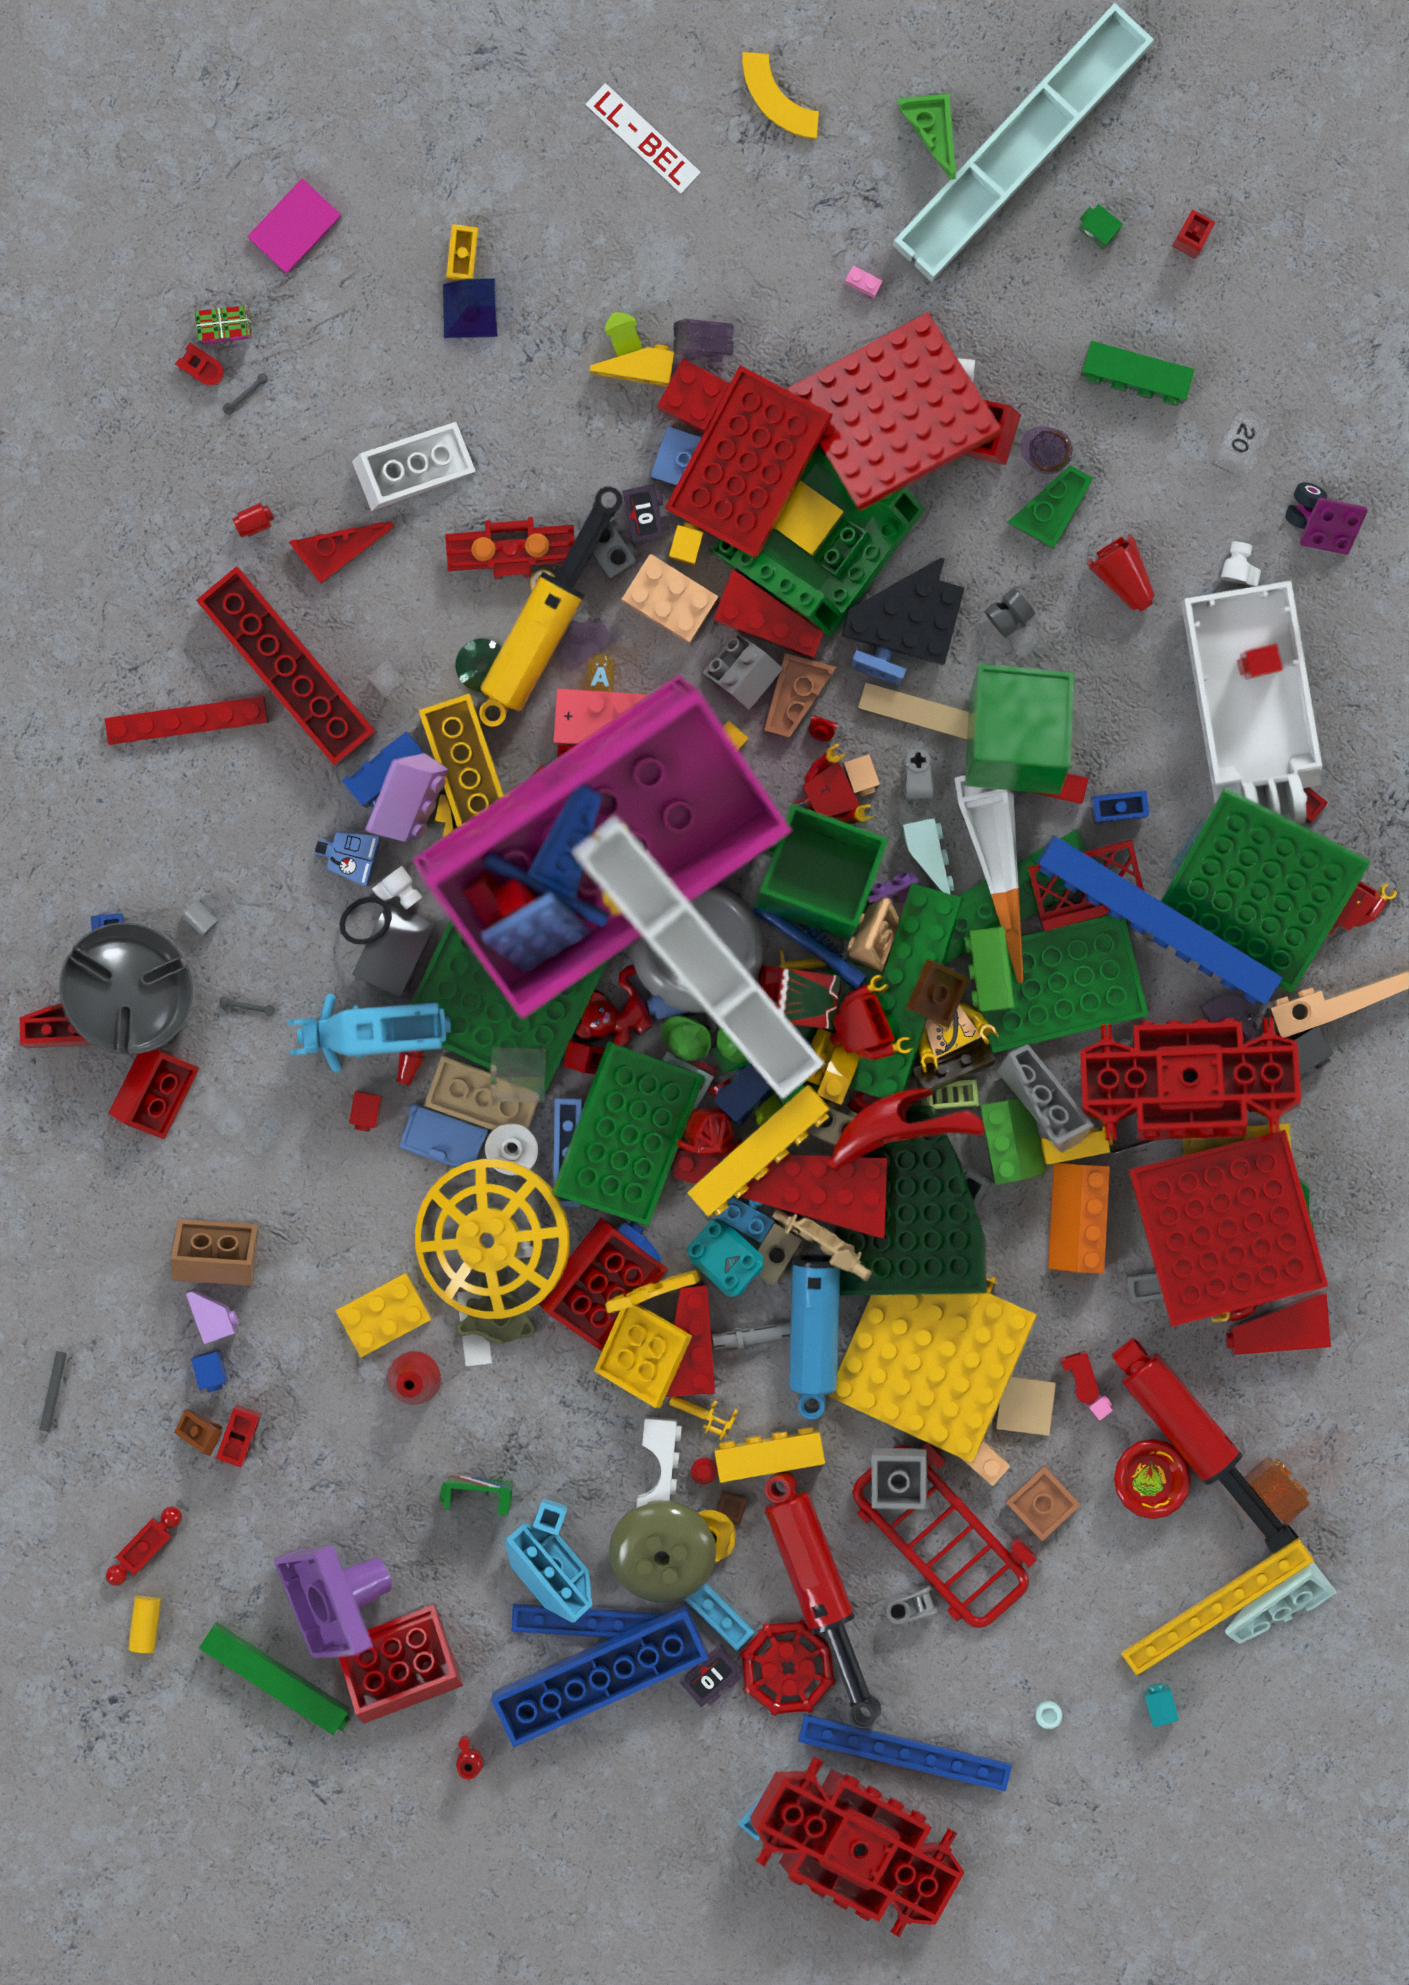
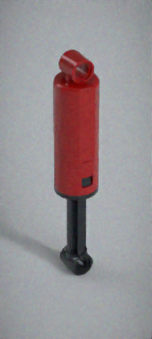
M1134 1337L1112 1353L1113 1359L1122 1371L1126 1373L1122 1379L1123 1385L1206 1485L1219 1479L1265 1535L1266 1539L1264 1540L1271 1552L1274 1554L1299 1538L1289 1524H1282L1238 1471L1235 1465L1243 1455L1159 1353L1148 1355L1143 1346Z
M787 1471L778 1472L765 1484V1494L772 1501L764 1510L810 1633H825L850 1700V1720L857 1728L867 1729L877 1720L882 1709L880 1702L870 1695L844 1626L845 1623L855 1617L809 1493H796L797 1480L794 1475ZM776 1482L783 1483L786 1492L778 1490ZM860 1708L868 1709L871 1717L864 1716Z

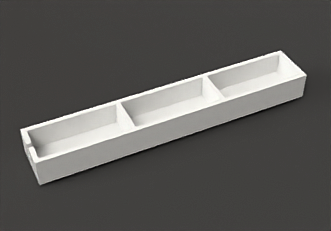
M613 816L596 831L599 835L596 839L590 836L572 852L783 1099L824 1063L627 829Z

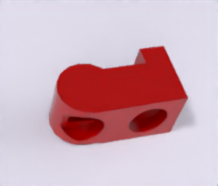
M1084 1350L1059 1358L1064 1371L1071 1369L1075 1381L1074 1394L1078 1400L1083 1403L1095 1401L1098 1397L1099 1389L1087 1352Z

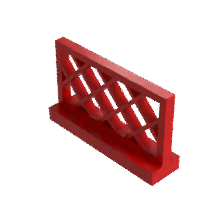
M1131 839L1082 852L1090 858L1100 856L1106 861L1103 866L1106 868L1109 863L1122 869L1118 874L1120 877H1123L1125 872L1133 875L1136 886L1144 891ZM1128 848L1130 857L1124 866L1112 860L1117 850ZM1040 864L1028 867L1039 912L1038 916L1044 931L1108 915L1107 912L1110 908L1102 903L1098 907L1084 899L1087 895L1086 893L1081 901L1074 903L1067 899L1071 891L1067 888L1062 896L1051 890L1055 880L1059 877L1056 874L1053 879L1051 878L1047 886L1037 882L1035 872H1038L1041 868ZM1130 864H1132V869H1133V871H1131L1130 869H1128V867L1130 866ZM1039 887L1044 890L1041 895ZM1047 893L1060 899L1055 908L1044 911L1042 902Z

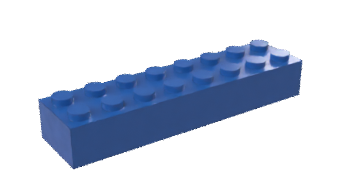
M685 1604L492 1692L491 1701L514 1748L708 1660V1650Z

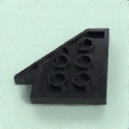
M939 558L850 608L847 611L841 636L943 666L946 662L965 588L940 581L945 559Z

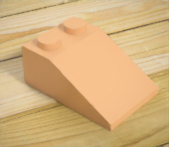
M884 898L868 906L866 913L861 915L857 926L859 928L855 938H851L847 948L848 955L853 963L881 973L891 952L900 922L891 900Z

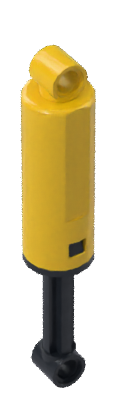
M606 486L596 493L595 501L592 505L593 508L556 576L553 577L545 572H542L480 686V690L489 696L479 711L480 719L485 725L490 727L498 726L506 720L510 708L522 711L585 596V594L576 590L574 586L611 518L614 517L615 513L622 506L623 498L620 491L616 488ZM607 492H611L616 496V504L611 508L604 507L601 501L602 496ZM494 705L500 709L501 715L498 720L493 721L487 717L486 711L489 706Z

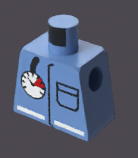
M336 832L333 843L318 839L315 855L329 858L328 870L361 885L369 886L381 837Z

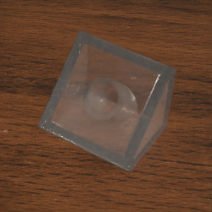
M493 1047L490 1074L491 1101L545 1102L546 1049Z

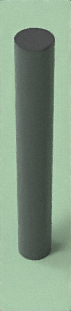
M56 1351L39 1429L42 1431L50 1432L67 1355L65 1352Z

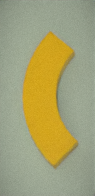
M743 52L742 65L745 82L760 111L786 132L806 139L817 140L819 111L798 106L780 91L771 73L769 54Z
M700 1270L688 1271L668 1277L656 1284L649 1283L633 1289L632 1292L627 1293V1297L621 1294L605 1304L607 1312L630 1308L657 1295L696 1284L702 1279Z

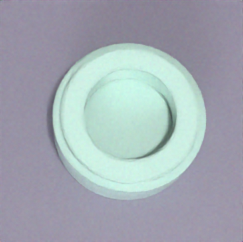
M1044 1701L1036 1708L1035 1717L1041 1727L1053 1729L1061 1723L1062 1711L1055 1702Z

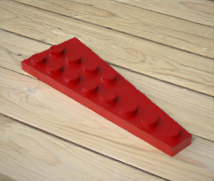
M677 1151L673 1162V1178L697 1184L731 1153L703 1154ZM787 1155L778 1163L773 1160L767 1166L769 1171L760 1180L757 1181L753 1178L746 1184L749 1189L741 1197L875 1237L885 1238L888 1159L860 1157L834 1171L826 1162L832 1156Z

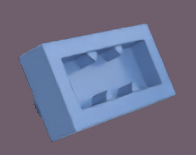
M877 647L874 656L856 650L849 667L896 686H900L906 671L905 668L889 663L893 651Z

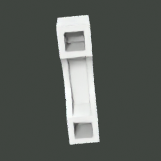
M645 1416L642 1446L651 1450L658 1458L661 1466V1476L651 1490L638 1495L637 1508L651 1501H669L670 1495H675L677 1479H672V1468L678 1469L679 1453L674 1452L675 1442H680L682 1426H676L677 1419Z

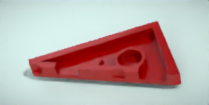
M391 521L380 522L369 526L350 528L299 540L294 539L289 544L320 584H322L395 526Z

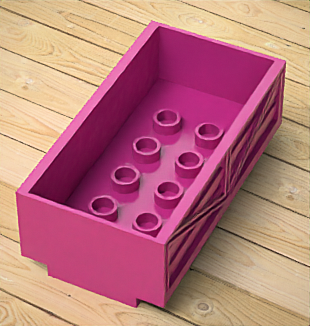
M679 674L412 859L424 881L521 1018L534 1011L643 935L625 913L612 915L610 906L605 907L602 895L604 888L584 866L576 897L609 912L610 916L605 926L602 928L572 911L588 924L591 933L582 938L578 943L563 949L556 956L539 963L534 969L523 973L484 942L481 933L488 929L468 902V897L461 894L466 882L487 870L499 887L512 880L482 866L489 851L528 872L572 790L583 783L602 793L592 837L594 838V831L602 827L613 816L622 825L627 824L628 832L688 903L791 832V829L699 691ZM530 889L537 899L543 897V895Z

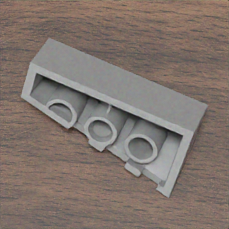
M1028 1044L1008 1054L997 1072L1049 1135L1054 1147L1064 1152L1080 1144L1094 1126Z

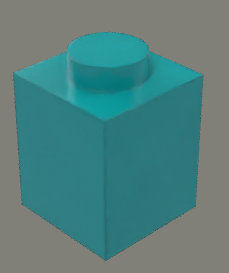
M1163 1683L1153 1684L1147 1687V1691L1142 1692L1153 1727L1179 1721L1173 1695L1168 1685L1163 1686Z

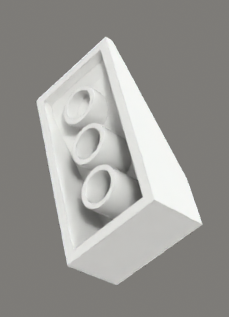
M456 422L360 453L352 461L371 511L395 504L476 472Z

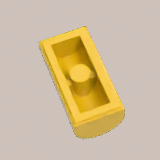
M451 225L446 280L459 283L473 282L478 237L477 227Z
M134 1596L128 1644L129 1651L137 1653L155 1652L162 1598Z

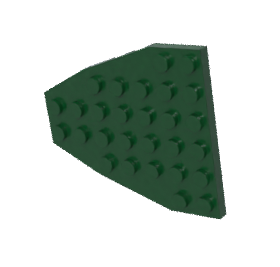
M910 1106L906 1112L908 1124L939 1118L933 1106ZM947 1134L890 1142L861 1156L862 1158L888 1159L885 1238L875 1237L837 1225L835 1234L838 1238L847 1244L853 1245L856 1254L861 1252L860 1264L872 1271L868 1280L864 1281L855 1273L840 1268V1296L987 1294L986 1238L960 1160Z

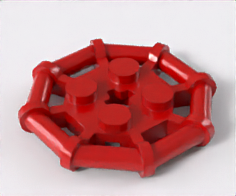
M802 1619L797 1622L768 1624L766 1622L762 1624L763 1628L748 1646L740 1651L739 1656L742 1657L744 1687L742 1689L744 1693L751 1695L768 1709L773 1716L784 1713L813 1712L815 1705L832 1685L835 1686L837 1681L834 1678L833 1657L828 1642L818 1633L811 1634L805 1620ZM796 1632L794 1639H789V1641H777L774 1635ZM801 1635L805 1636L818 1648L810 1651L800 1642ZM769 1637L772 1642L771 1646L763 1655L756 1654L757 1650ZM822 1654L823 1674L815 1672L814 1657ZM753 1660L761 1662L762 1677L755 1681ZM783 1662H794L793 1669L795 1671L793 1673L787 1672L785 1674L782 1672L783 1666L781 1664ZM813 1679L821 1681L807 1698L804 1690ZM763 1684L770 1687L777 1693L775 1700L773 1701L758 1687ZM799 1694L802 1701L780 1703L782 1695L791 1696Z

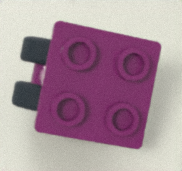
M1308 482L1299 483L1294 492V498L1299 503L1297 507L1293 505L1288 506L1285 518L1290 524L1304 529L1299 540L1300 544L1320 550L1345 555L1349 554L1367 515V508L1327 499L1326 492L1319 486Z

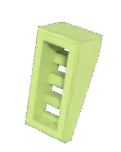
M977 1079L956 1081L945 1086L946 1103L942 1101L941 1088L934 1091L935 1104H933L932 1095L921 1100L922 1106H933L934 1109L979 1106ZM956 1086L957 1102L954 1103L953 1087ZM963 1086H967L968 1102H964Z

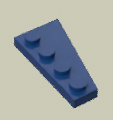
M583 783L572 790L530 867L527 876L575 901L584 865L572 851L592 836L602 793Z

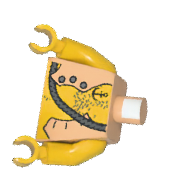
M959 1003L949 1028L927 1019L918 1048L923 1071L927 1072L926 1065L928 1063L935 1064V1068L938 1069L937 1058L982 1037L986 1044H990L986 1038L987 1035L994 1033L998 1038V1032L994 1026L989 1025L978 1010L966 1003Z

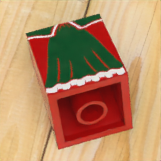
M766 965L761 966L758 986L790 1024L834 1029L833 1018L838 1014L837 1001L842 990L841 976Z

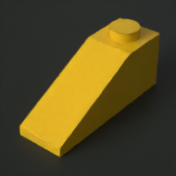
M655 344L654 348L647 347L590 366V374L667 387L671 381L675 353L670 351L669 346Z
M843 1046L834 1048L816 1091L819 1096L842 1105L859 1062V1056L856 1052L846 1053Z

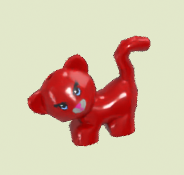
M634 964L626 966L619 972L618 984L629 995L624 1008L618 1012L617 1008L607 1001L602 993L594 991L582 1015V1023L576 1031L580 1038L590 1039L596 1037L603 1039L614 1033L616 1034L614 1044L625 1047L632 1040L630 1035L632 1031H635L640 1036L652 1028L654 1023L648 1014L647 1002L640 995L637 987L629 982V977L637 974Z

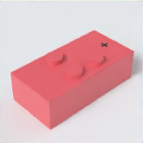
M557 689L554 743L563 745L579 744L644 699L648 694Z

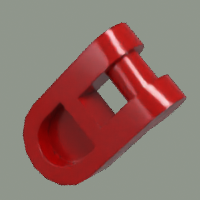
M189 342L185 348L187 350L182 359L178 358L175 365L206 386L218 385L224 378L222 365ZM195 357L201 360L196 368L191 366Z

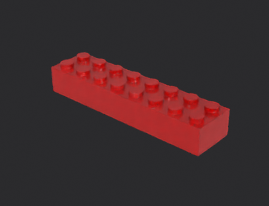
M238 566L233 568L196 599L197 603L334 766H339L378 733Z

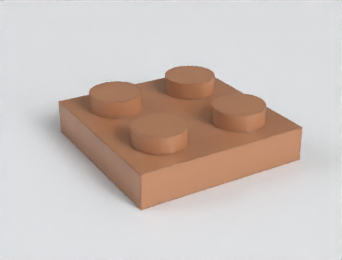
M1045 1465L1005 1500L1010 1508L1041 1541L1048 1537L1081 1506Z

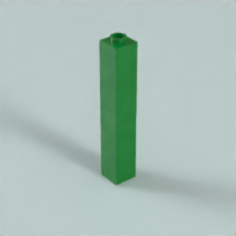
M217 1621L199 1647L200 1650L331 1735H334L337 1729L343 1731L350 1720V1717L347 1716L350 1710L348 1706Z

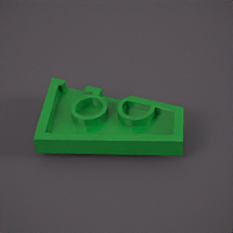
M1069 465L1007 523L1054 549L1093 477Z

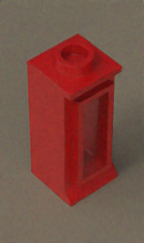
M488 870L466 882L461 892L462 895L468 897V902L487 929L504 920L501 917L493 893L499 886Z

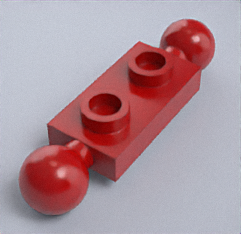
M165 1508L161 1513L160 1522L153 1517L119 1552L115 1558L121 1563L110 1566L106 1571V1580L109 1584L113 1586L122 1585L126 1581L128 1570L135 1575L171 1538L172 1534L167 1529L177 1527L182 1520V1514L178 1508Z

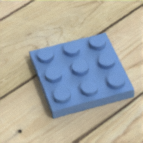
M548 893L484 931L481 935L487 945L524 973L534 969L546 959L556 956L568 946L578 943L582 938L589 935L591 931L586 922Z

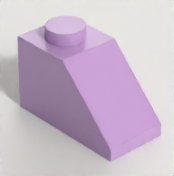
M196 1290L186 1293L204 1344L237 1332L236 1326L239 1325V1321L235 1311H230L228 1305Z

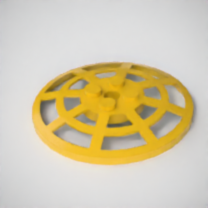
M480 1159L467 1162L451 1169L439 1178L422 1201L415 1226V1249L418 1263L432 1289L456 1310L484 1319L513 1317L541 1303L554 1290L562 1277L568 1261L570 1248L567 1217L559 1198L551 1193L552 1188L539 1175L527 1167L502 1159ZM486 1168L508 1170L520 1175L527 1181L517 1193L501 1185L487 1184ZM475 1169V1186H470L460 1191L450 1200L439 1191L453 1177L465 1171ZM535 1188L542 1193L549 1203L555 1216L557 1227L541 1229L536 1213L525 1200ZM487 1192L503 1195L509 1198L510 1202L503 1210L488 1207ZM476 1194L477 1210L469 1213L467 1216L464 1215L456 1207V1204L464 1198ZM433 1199L443 1209L436 1223L435 1240L421 1242L423 1218L429 1203ZM519 1207L527 1216L532 1230L519 1231L517 1224L512 1219L513 1214ZM449 1215L459 1224L456 1238L442 1240L444 1224ZM485 1233H490L494 1238V1244L491 1248L486 1247L482 1242V1237ZM559 1237L557 1260L553 1272L547 1280L535 1272L541 1257L542 1239ZM533 1241L532 1255L528 1265L516 1258L520 1249V1242ZM457 1249L464 1261L457 1273L449 1265L444 1253L445 1250ZM436 1251L443 1270L451 1279L445 1291L437 1285L425 1263L423 1252ZM510 1266L521 1274L511 1283L499 1287L497 1271ZM472 1269L486 1273L488 1288L478 1287L465 1281ZM527 1280L541 1288L534 1297L524 1304L512 1309H504L502 1294L517 1289ZM460 1287L473 1294L490 1296L494 1311L472 1309L458 1303L453 1298Z

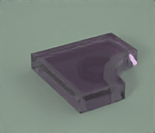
M600 618L586 623L571 620L556 650L570 670L573 671L613 643L615 639Z

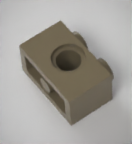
M774 1221L757 1249L764 1258V1268L758 1276L774 1286L777 1281L783 1282L790 1270L786 1267L791 1257L798 1256L804 1247L800 1244L802 1238L791 1231L789 1234H786L785 1227ZM776 1247L784 1251V1258L779 1262H774L769 1258V1252Z

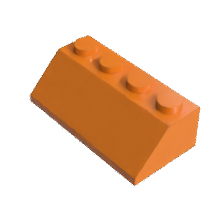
M1061 1162L1053 1164L1048 1269L1104 1274L1110 1166Z

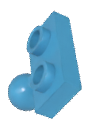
M733 1196L726 1202L729 1207L717 1218L762 1243L775 1219L757 1208L764 1204L749 1200L747 1203Z

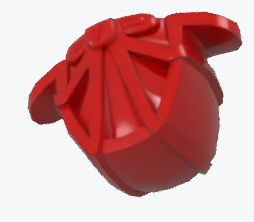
M718 1108L693 1110L683 1133L685 1143L677 1140V1146L680 1149L691 1153L703 1154L731 1152L743 1143V1139L733 1141L734 1134L728 1115Z

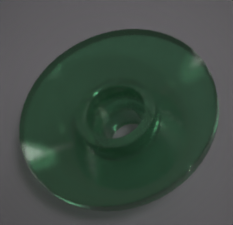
M481 638L466 643L460 649L456 657L455 668L458 678L467 688L482 692L480 686L497 657L501 646L492 640ZM479 660H485L487 663L486 667L482 670L476 666Z

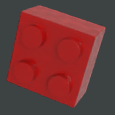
M682 358L657 408L662 413L704 434L730 383Z

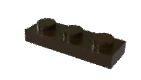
M980 1039L937 1058L938 1069L935 1068V1064L928 1063L926 1065L927 1072L923 1071L921 1065L912 1070V1075L920 1088H930L933 1092L995 1065L996 1059L984 1040Z

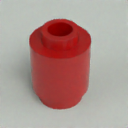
M261 502L238 512V516L232 518L241 538L246 535L251 537L272 527L270 521L274 520L269 506L263 507Z

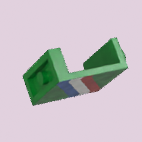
M450 1475L447 1482H443L441 1485L439 1501L444 1502V1509L446 1510L450 1509L453 1502L454 1489L499 1493L497 1514H509L513 1481Z

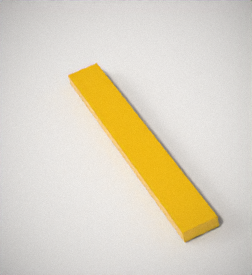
M1297 1538L1122 1651L1121 1655L1135 1675L1138 1676L1312 1564L1314 1558L1300 1538Z

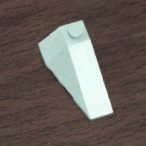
M1313 1562L1243 1607L1227 1627L1225 1633L1237 1643H1243L1268 1631L1270 1624L1276 1621L1284 1620V1622L1293 1619L1291 1614L1303 1608L1307 1612L1316 1608L1337 1592Z

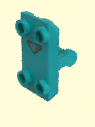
M711 1219L686 1248L690 1261L728 1297L740 1296L746 1290V1286L764 1268L763 1256L736 1230L722 1220Z

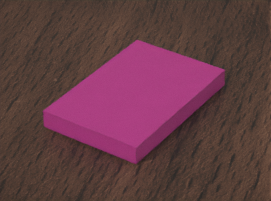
M301 178L247 237L281 270L288 274L342 216Z

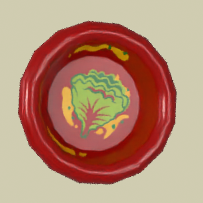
M1148 1439L1136 1442L1123 1452L1116 1464L1114 1483L1116 1494L1124 1507L1139 1517L1158 1519L1169 1516L1182 1506L1189 1494L1191 1476L1188 1463L1175 1447L1165 1441Z

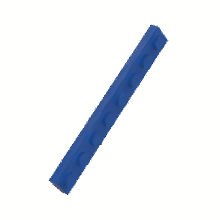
M804 1714L798 1742L1005 1792L1012 1768L1011 1763L870 1729H861L853 1725Z

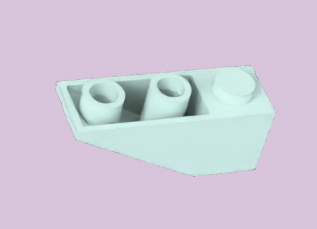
M935 818L902 825L906 849L909 855L939 891L950 894L951 891H954L952 876H947L945 871V865H949L946 849L941 850L939 839H943L941 824H936Z

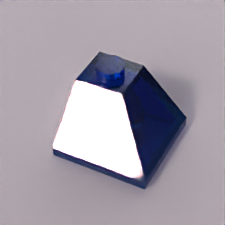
M495 278L465 279L443 284L444 338L498 337L497 284Z

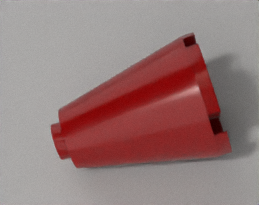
M1131 534L1127 535L1126 541L1120 537L1096 553L1099 558L1094 562L1091 558L1087 561L1086 564L1089 569L1132 610L1138 609L1143 611L1153 604L1152 599L1155 594L1136 541Z
M410 1351L397 1357L391 1364L387 1377L388 1386L392 1394L401 1402L418 1405L427 1402L436 1394L440 1386L441 1373L431 1356L423 1352ZM407 1380H412L415 1386L410 1385Z

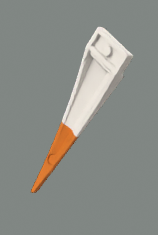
M965 775L956 777L955 784L958 804L982 866L1001 927H1004L1006 944L1016 979L1022 984L1023 964L1014 794L1011 793V790L965 786Z

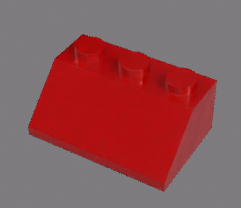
M160 1048L137 1054L108 1114L127 1126L165 1139L200 1068Z

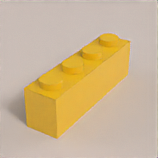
M813 1426L802 1427L798 1429V1433L789 1435L787 1431L772 1433V1438L761 1439V1436H751L745 1438L744 1443L735 1444L734 1440L720 1442L719 1447L714 1448L720 1483L825 1464L819 1429L814 1430Z

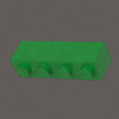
M1091 341L1080 376L1086 377L1085 381L1092 384L1101 385L1102 381L1112 384L1111 388L1118 391L1127 392V389L1138 391L1137 395L1140 397L1152 399L1153 396L1163 398V403L1178 406L1179 403L1183 404L1187 399L1195 369Z

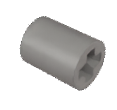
M196 900L191 905L188 903L184 905V908L187 910L181 917L202 937L217 924L218 920L199 901Z

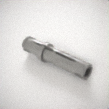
M791 1321L742 1330L739 1327L735 1328V1331L712 1334L714 1351L734 1347L743 1349L744 1346L790 1339Z

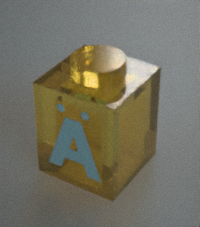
M594 654V659L588 658L586 690L614 692L615 660H610V655Z

